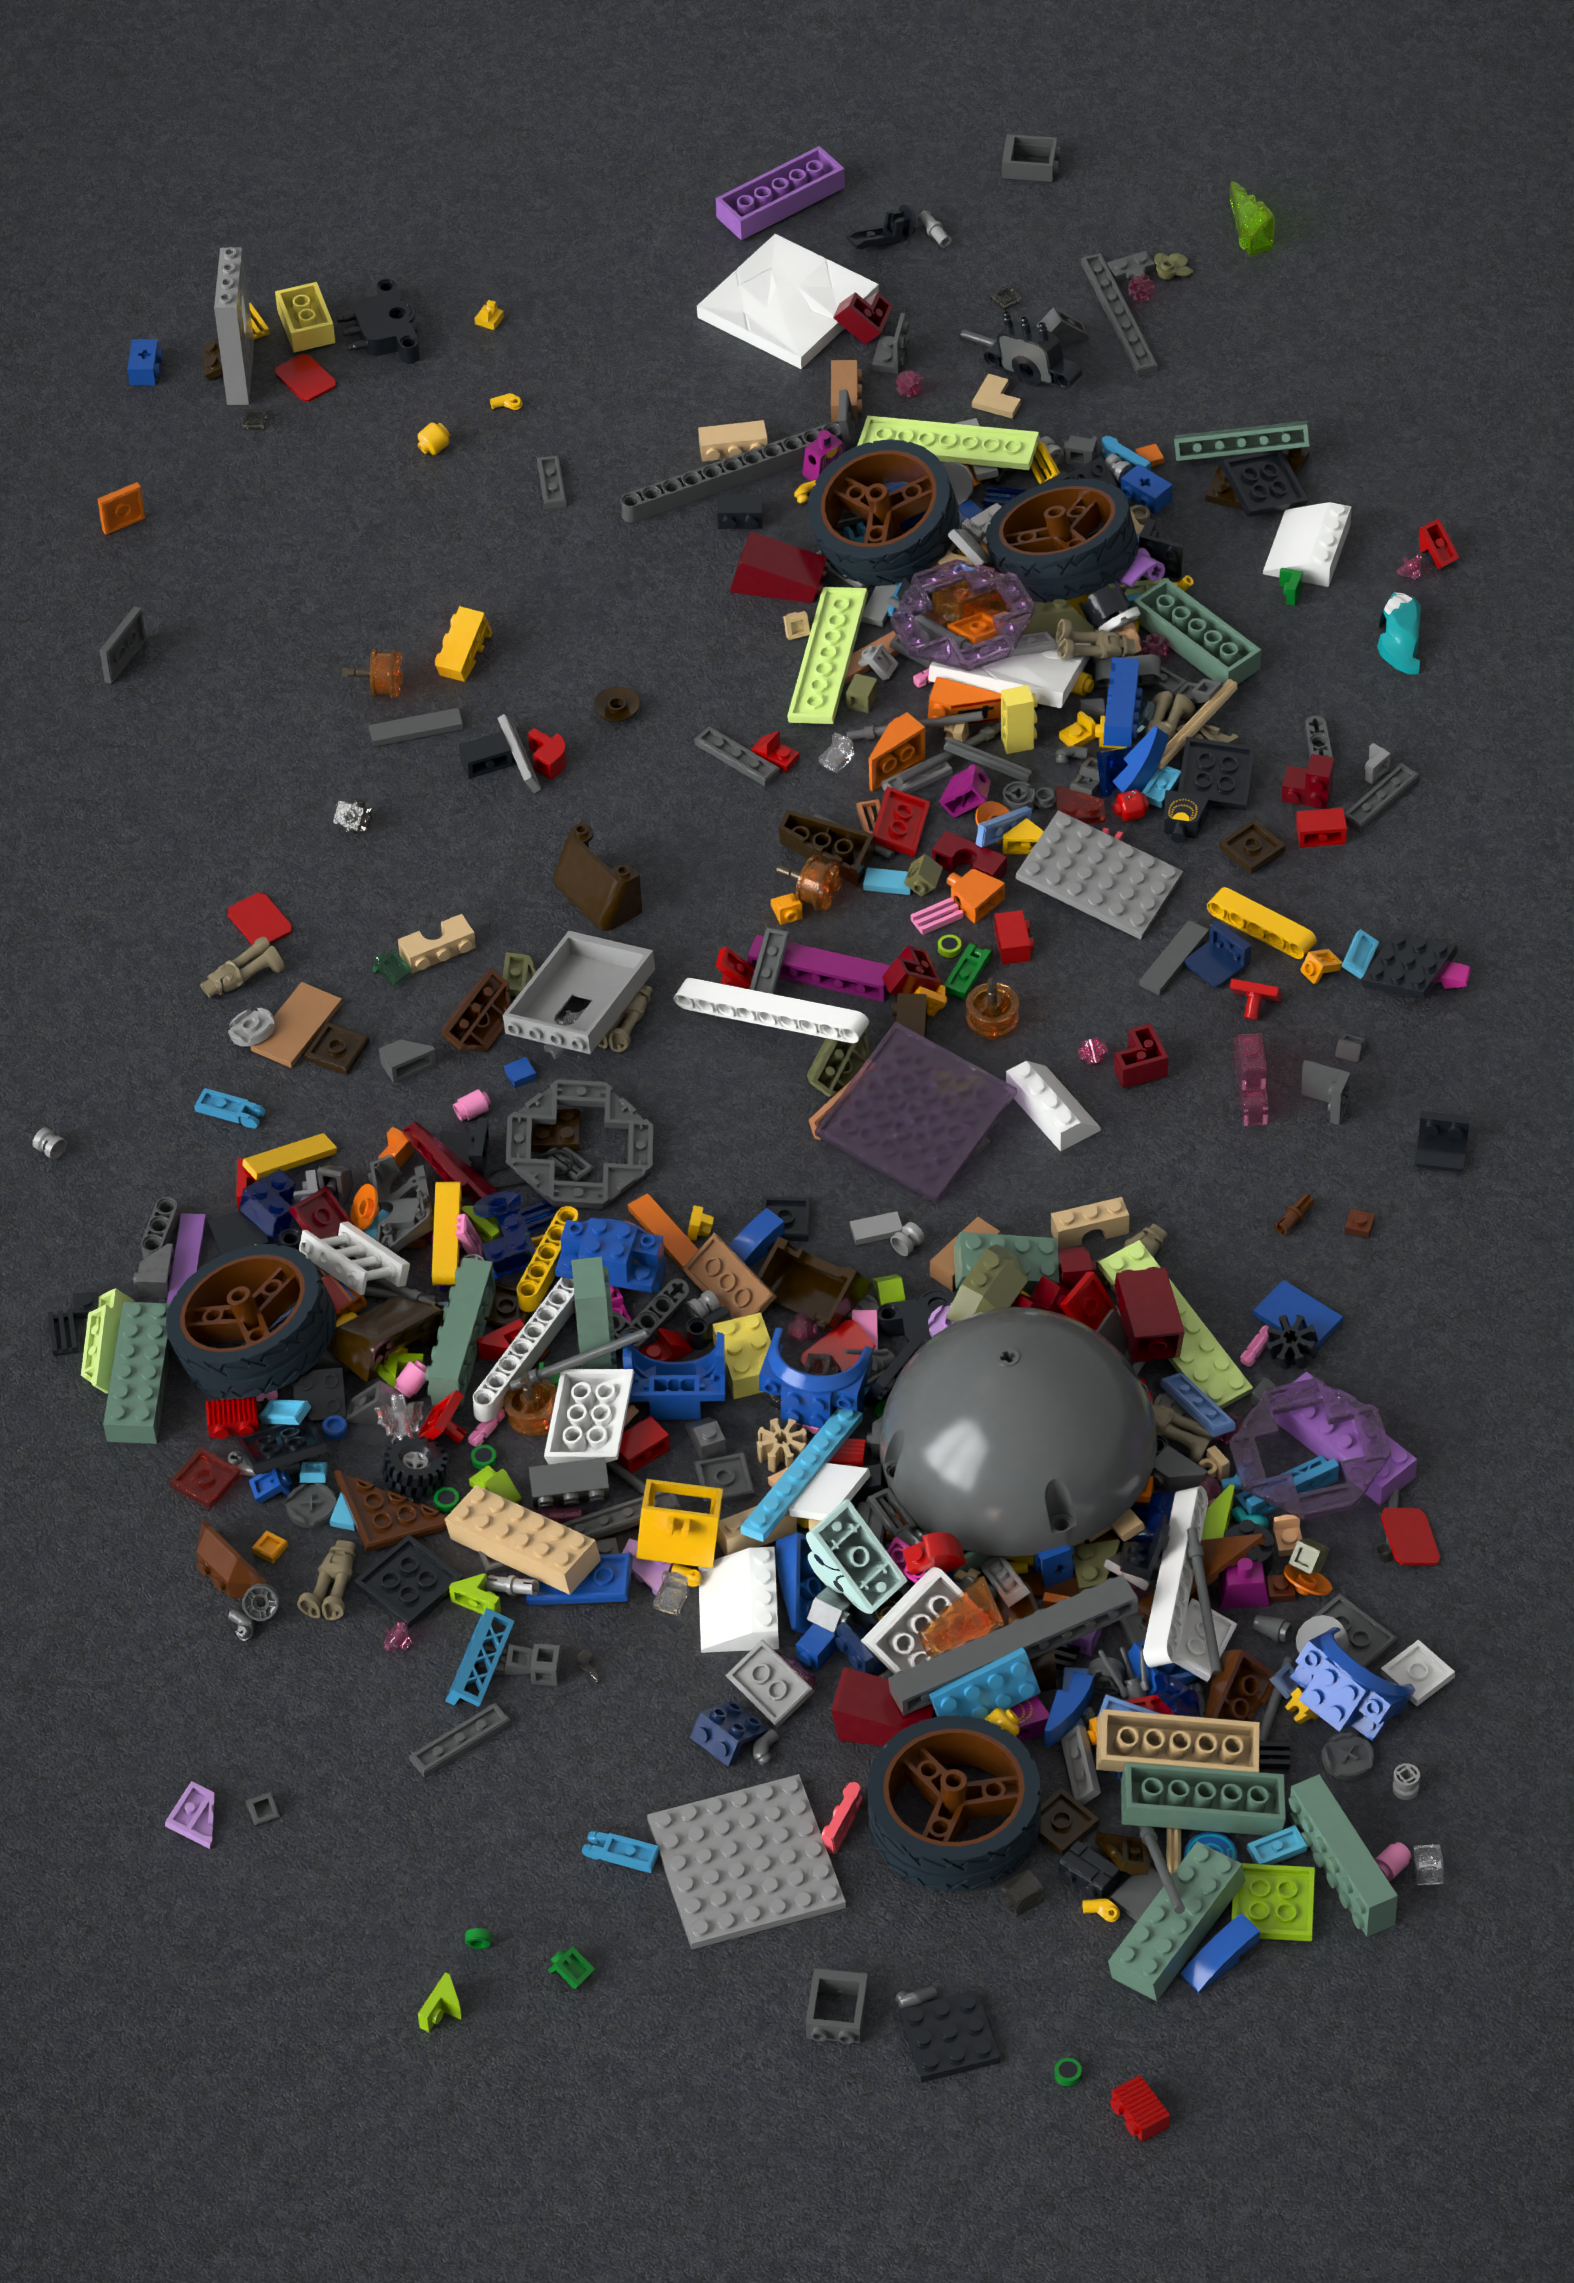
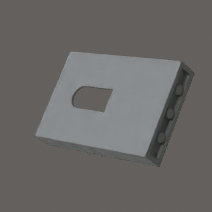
M242 247L220 248L214 310L227 405H249L254 337Z
M568 931L503 1014L505 1034L591 1054L654 972L653 950ZM572 996L592 1000L575 1023L559 1025L555 1022L556 1016Z

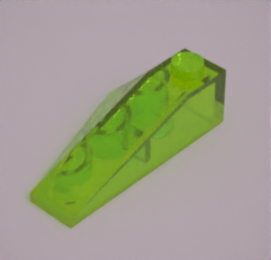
M1235 181L1230 182V202L1240 247L1245 249L1249 256L1273 249L1274 215L1262 201L1256 202L1254 195H1247L1246 189Z

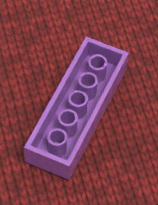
M818 146L717 197L716 216L740 240H743L845 188L844 168Z
M1305 1372L1271 1399L1270 1418L1317 1456L1323 1455L1327 1461L1334 1458L1339 1464V1473L1380 1506L1389 1499L1393 1491L1398 1488L1401 1490L1416 1477L1417 1458L1308 1372Z

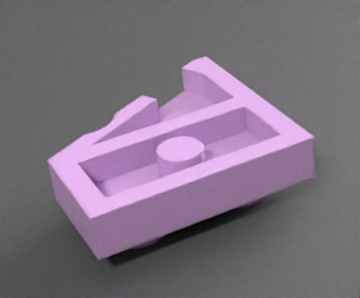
M629 1538L622 1553H631L633 1556L631 1572L634 1573L635 1578L641 1583L645 1582L651 1587L653 1594L660 1596L675 1563L637 1559L638 1541Z
M191 1781L165 1821V1827L210 1849L212 1846L214 1792Z

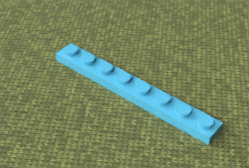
M838 1407L743 1522L741 1534L764 1542L823 1465L832 1459L863 1420V1413Z

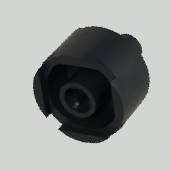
M1114 582L1115 587L1112 589L1107 585L1088 596L1086 604H1083L1082 601L1078 604L1087 621L1094 628L1096 627L1097 630L1110 619L1129 610L1128 608L1131 607L1118 582Z
M1243 1520L1240 1524L1231 1527L1224 1537L1263 1534L1266 1542L1263 1545H1256L1247 1552L1249 1555L1245 1558L1251 1559L1252 1562H1261L1266 1577L1272 1569L1274 1537L1263 1526L1255 1524L1251 1520Z

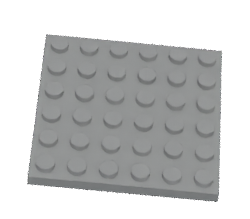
M799 1774L647 1815V1821L655 1844L660 1847L659 1856L692 1950L846 1908L842 1890Z

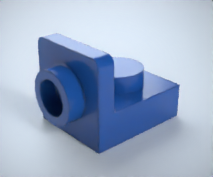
M274 1468L267 1474H258L249 1480L254 1498L260 1504L281 1491L287 1496L292 1491L290 1476L286 1471L282 1472L278 1468Z

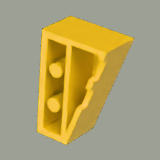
M459 606L457 613L453 614L449 633H446L443 638L441 653H438L435 658V666L440 676L463 682L466 681L476 663V660H474L476 653H482L484 645L481 644L485 637L490 638L493 634L485 613Z

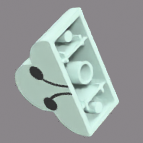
M844 1500L806 1535L807 1542L812 1550L808 1554V1561L816 1575L834 1591L844 1593L853 1605L865 1613L872 1614L908 1581L849 1500Z

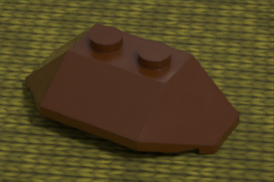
M490 968L444 1024L441 1034L460 1050L486 1052L504 1029L503 1014L511 1005L509 982L494 969Z
M206 1520L201 1522L196 1551L198 1558L197 1567L204 1576L208 1575L212 1579L213 1584L220 1592L224 1591L230 1598H243L246 1591L252 1585L257 1583L268 1584V1581Z

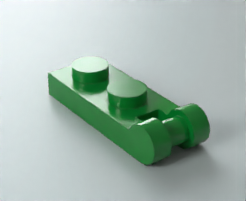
M969 943L943 985L945 986V993L966 999L984 967L991 961L993 951L987 948L983 950L978 948V945Z

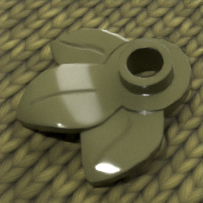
M1157 253L1154 257V262L1157 265V275L1160 278L1169 280L1173 279L1174 275L1185 277L1194 272L1186 266L1188 258L1183 254L1173 253L1167 256L1164 253Z

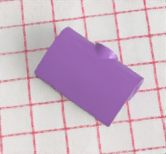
M1141 547L1138 549L1137 556L1134 557L1135 560L1130 568L1120 577L1115 578V580L1129 588H1132L1141 576L1156 582L1164 576L1165 567L1161 562L1151 558L1148 551Z

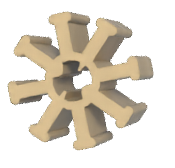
M775 1418L770 1420V1431L765 1430L764 1427H760L758 1430V1460L760 1463L768 1460V1470L774 1473L777 1471L776 1468L780 1461L784 1462L786 1468L789 1467L807 1446V1432L805 1428L797 1431L796 1420L788 1419L785 1429H780L779 1420Z

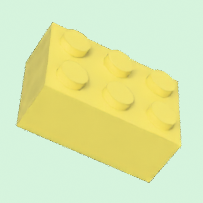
M317 282L275 291L277 311L293 353L335 343L333 322Z
M761 1312L713 1324L715 1346L717 1332L724 1334L726 1379L733 1399L762 1393L763 1391H759V1373L771 1340Z

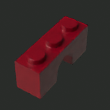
M948 831L944 832L932 848V859L948 872L953 873L958 866L969 864L972 865V869H976L998 880H1001L1007 873V856L986 847L981 848L976 843Z

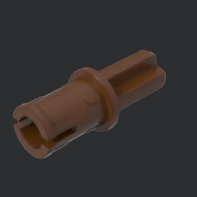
M1304 1194L1294 1206H1289L1286 1209V1213L1274 1225L1278 1233L1287 1235L1295 1224L1303 1220L1304 1213L1314 1204V1199L1309 1194Z

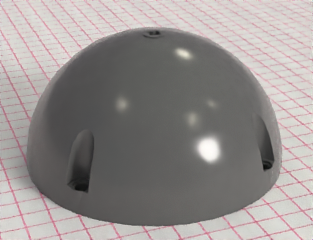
M1028 1307L997 1308L976 1313L951 1324L928 1340L914 1353L897 1377L884 1408L879 1435L880 1462L886 1487L891 1489L917 1527L928 1534L936 1532L950 1533L961 1542L963 1550L984 1555L1011 1557L1037 1555L1038 1552L1067 1545L1070 1547L1093 1537L1113 1524L1134 1504L1146 1487L1155 1465L1158 1446L1155 1414L1148 1396L1147 1386L1141 1382L1128 1359L1106 1337L1086 1324L1057 1312Z

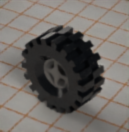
M405 1435L402 1440L396 1438L393 1444L389 1443L387 1449H385L382 1469L383 1479L385 1482H388L390 1489L396 1487L395 1492L399 1494L404 1491L406 1492L405 1496L411 1497V1493L416 1494V1497H422V1493H425L427 1496L431 1495L432 1489L436 1492L440 1489V1485L443 1486L448 1462L447 1453H444L445 1449L443 1446L438 1447L437 1441L429 1442V1438L425 1436L423 1439H419V1435H413V1438Z

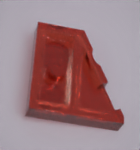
M1055 786L1057 811L1059 810L1085 824L1105 823L1103 799Z

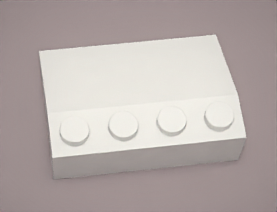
M1328 502L1285 510L1263 574L1279 577L1280 569L1287 568L1302 571V582L1329 587L1350 528L1352 506Z
M568 1369L560 1373L544 1454L548 1465L605 1458L607 1463L618 1459L633 1383V1369Z
M775 1547L747 1548L715 1559L713 1568L698 1567V1571L702 1576V1582L699 1585L701 1653L750 1651L762 1639L772 1649H779Z
M932 1567L868 1632L861 1642L895 1674L912 1668L921 1661H928L937 1657L946 1650H953L962 1646L969 1640L979 1638L994 1623L941 1569Z

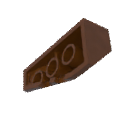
M1242 1649L1223 1651L1220 1658L1222 1673L1213 1674L1204 1718L1250 1721L1255 1716V1711L1261 1705H1265L1270 1699L1275 1686L1269 1679L1275 1672Z

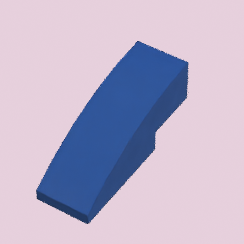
M1156 725L1124 758L1128 766L1113 780V783L1122 793L1131 790H1139L1141 793L1157 769L1165 751L1169 735Z
M766 1208L739 1233L729 1247L750 1268L767 1254V1247L775 1242L778 1236L781 1237L785 1234L784 1221Z
M1074 1671L1068 1692L1057 1689L1045 1728L1044 1746L1051 1747L1063 1738L1082 1717L1094 1692V1675Z
M1241 1913L1201 1949L1181 1972V1976L1198 1994L1235 1966L1242 1954L1259 1942L1260 1931Z

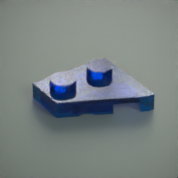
M1134 747L1096 752L1101 797L1110 796L1112 794L1111 791L1117 787L1113 780L1128 766L1124 758Z
M1163 1671L1154 1676L1158 1697L1175 1715L1201 1717L1198 1704L1199 1697L1193 1688L1185 1686L1177 1678L1171 1677Z

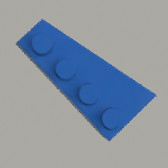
M1112 657L1103 745L1131 747L1132 738H1137L1143 688L1138 687L1139 659Z

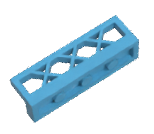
M1320 1455L1235 1495V1501L1247 1515L1259 1514L1264 1516L1338 1481L1339 1464L1334 1458L1327 1461L1323 1455Z
M489 1608L485 1609L477 1623L445 1702L455 1706L459 1698L479 1707L512 1629L514 1620ZM492 1620L506 1626L504 1632L495 1634L491 1626ZM492 1641L496 1652L487 1655L482 1645ZM484 1662L487 1673L478 1675L474 1664ZM475 1682L479 1690L478 1696L464 1691L466 1684Z

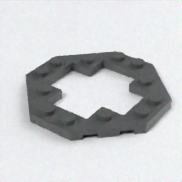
M557 1079L550 1085V1088L542 1094L538 1093L526 1102L522 1109L518 1112L514 1111L508 1116L506 1163L552 1206L603 1209L652 1171L653 1124L636 1113V1109L624 1098L617 1096L613 1092V1088L606 1082ZM557 1105L605 1107L604 1128L628 1129V1164L604 1163L603 1183L554 1180L555 1160L531 1159L532 1123L556 1125Z

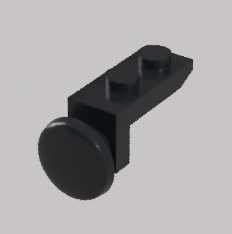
M901 205L898 211L891 210L886 212L884 225L853 230L846 235V239L855 249L901 242L902 234L909 237L915 233L917 226L915 213L909 205Z

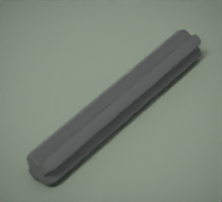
M948 738L945 742V751L1023 782H1028L1031 777V769L953 738Z

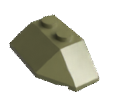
M1056 599L1053 602H1035L1032 605L1013 608L1005 624L1011 626V634L1004 637L1008 638L1045 631L1052 637H1056L1057 626L1061 619L1070 620L1075 631L1092 632L1094 627L1066 600Z
M867 1028L856 1043L826 1038L807 1074L809 1083L826 1096L834 1097L872 1062L870 1045L866 1035L868 1034Z
M998 1244L987 1248L961 1284L946 1314V1318L955 1323L976 1313L1011 1307L1028 1283L1019 1257Z

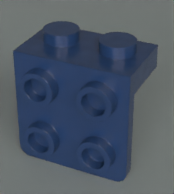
M1216 920L1210 925V941L1185 959V966L1213 987L1219 988L1250 965L1251 945L1246 939L1235 934L1230 927Z
M846 1622L836 1626V1645L847 1656L856 1670L875 1675L887 1668L861 1642L867 1635L863 1628L853 1632Z
M729 1701L700 1712L690 1738L729 1767L735 1764L743 1743L763 1736L768 1728L758 1718L746 1712L740 1704Z

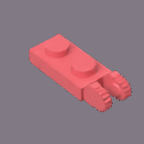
M850 1782L844 1788V1799L840 1805L835 1807L830 1824L826 1825L823 1829L822 1840L827 1852L834 1855L839 1850L857 1817L861 1804H863L861 1785L857 1782Z

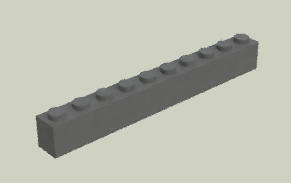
M1123 1574L1116 1578H1109L1098 1586L1087 1588L1073 1597L1064 1598L1057 1604L1045 1609H1039L1030 1616L1016 1619L1005 1627L994 1629L980 1638L969 1640L962 1646L953 1650H946L937 1657L928 1661H921L912 1668L895 1673L888 1678L890 1694L905 1716L932 1704L929 1693L1021 1647L1026 1651L1028 1659L1031 1660L1137 1613V1596Z

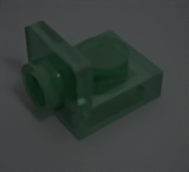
M395 949L387 954L384 951L374 959L375 965L372 968L374 973L380 971L392 986L396 985L412 971Z

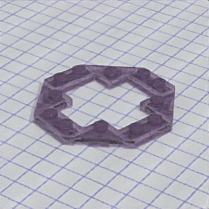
M955 559L915 573L909 589L904 592L899 602V607L891 616L890 621L893 630L909 656L971 671L1012 656L1035 612V604L1017 574L1010 572L1002 574L995 572L994 568L979 564L975 567L967 565L966 561ZM965 580L975 595L996 588L1011 612L993 619V626L999 636L960 650L951 634L929 642L915 616L933 610V604L927 595L928 593Z
M1317 1378L1266 1389L1257 1406L1252 1408L1243 1421V1426L1229 1441V1448L1241 1489L1302 1520L1355 1509L1391 1457L1390 1445L1378 1408L1370 1404L1365 1405L1357 1401L1356 1397L1340 1389L1336 1391L1326 1386L1325 1382ZM1322 1404L1329 1425L1353 1419L1365 1456L1341 1461L1346 1483L1297 1494L1291 1473L1266 1478L1255 1441L1279 1436L1275 1414Z

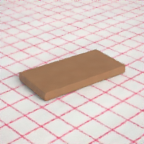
M301 982L274 1015L276 1027L273 1033L261 1043L252 1045L251 1051L292 1068L320 1033L326 1022H329L341 1007L342 999Z
M716 1233L712 1234L682 1269L703 1293L707 1290L714 1293L720 1306L726 1307L733 1319L760 1312L762 1314L777 1297Z

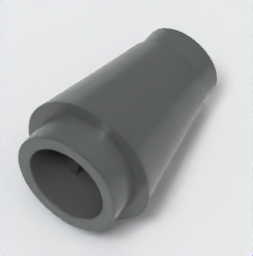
M1257 1615L1253 1624L1254 1630L1278 1643H1288L1294 1632V1624L1286 1618Z

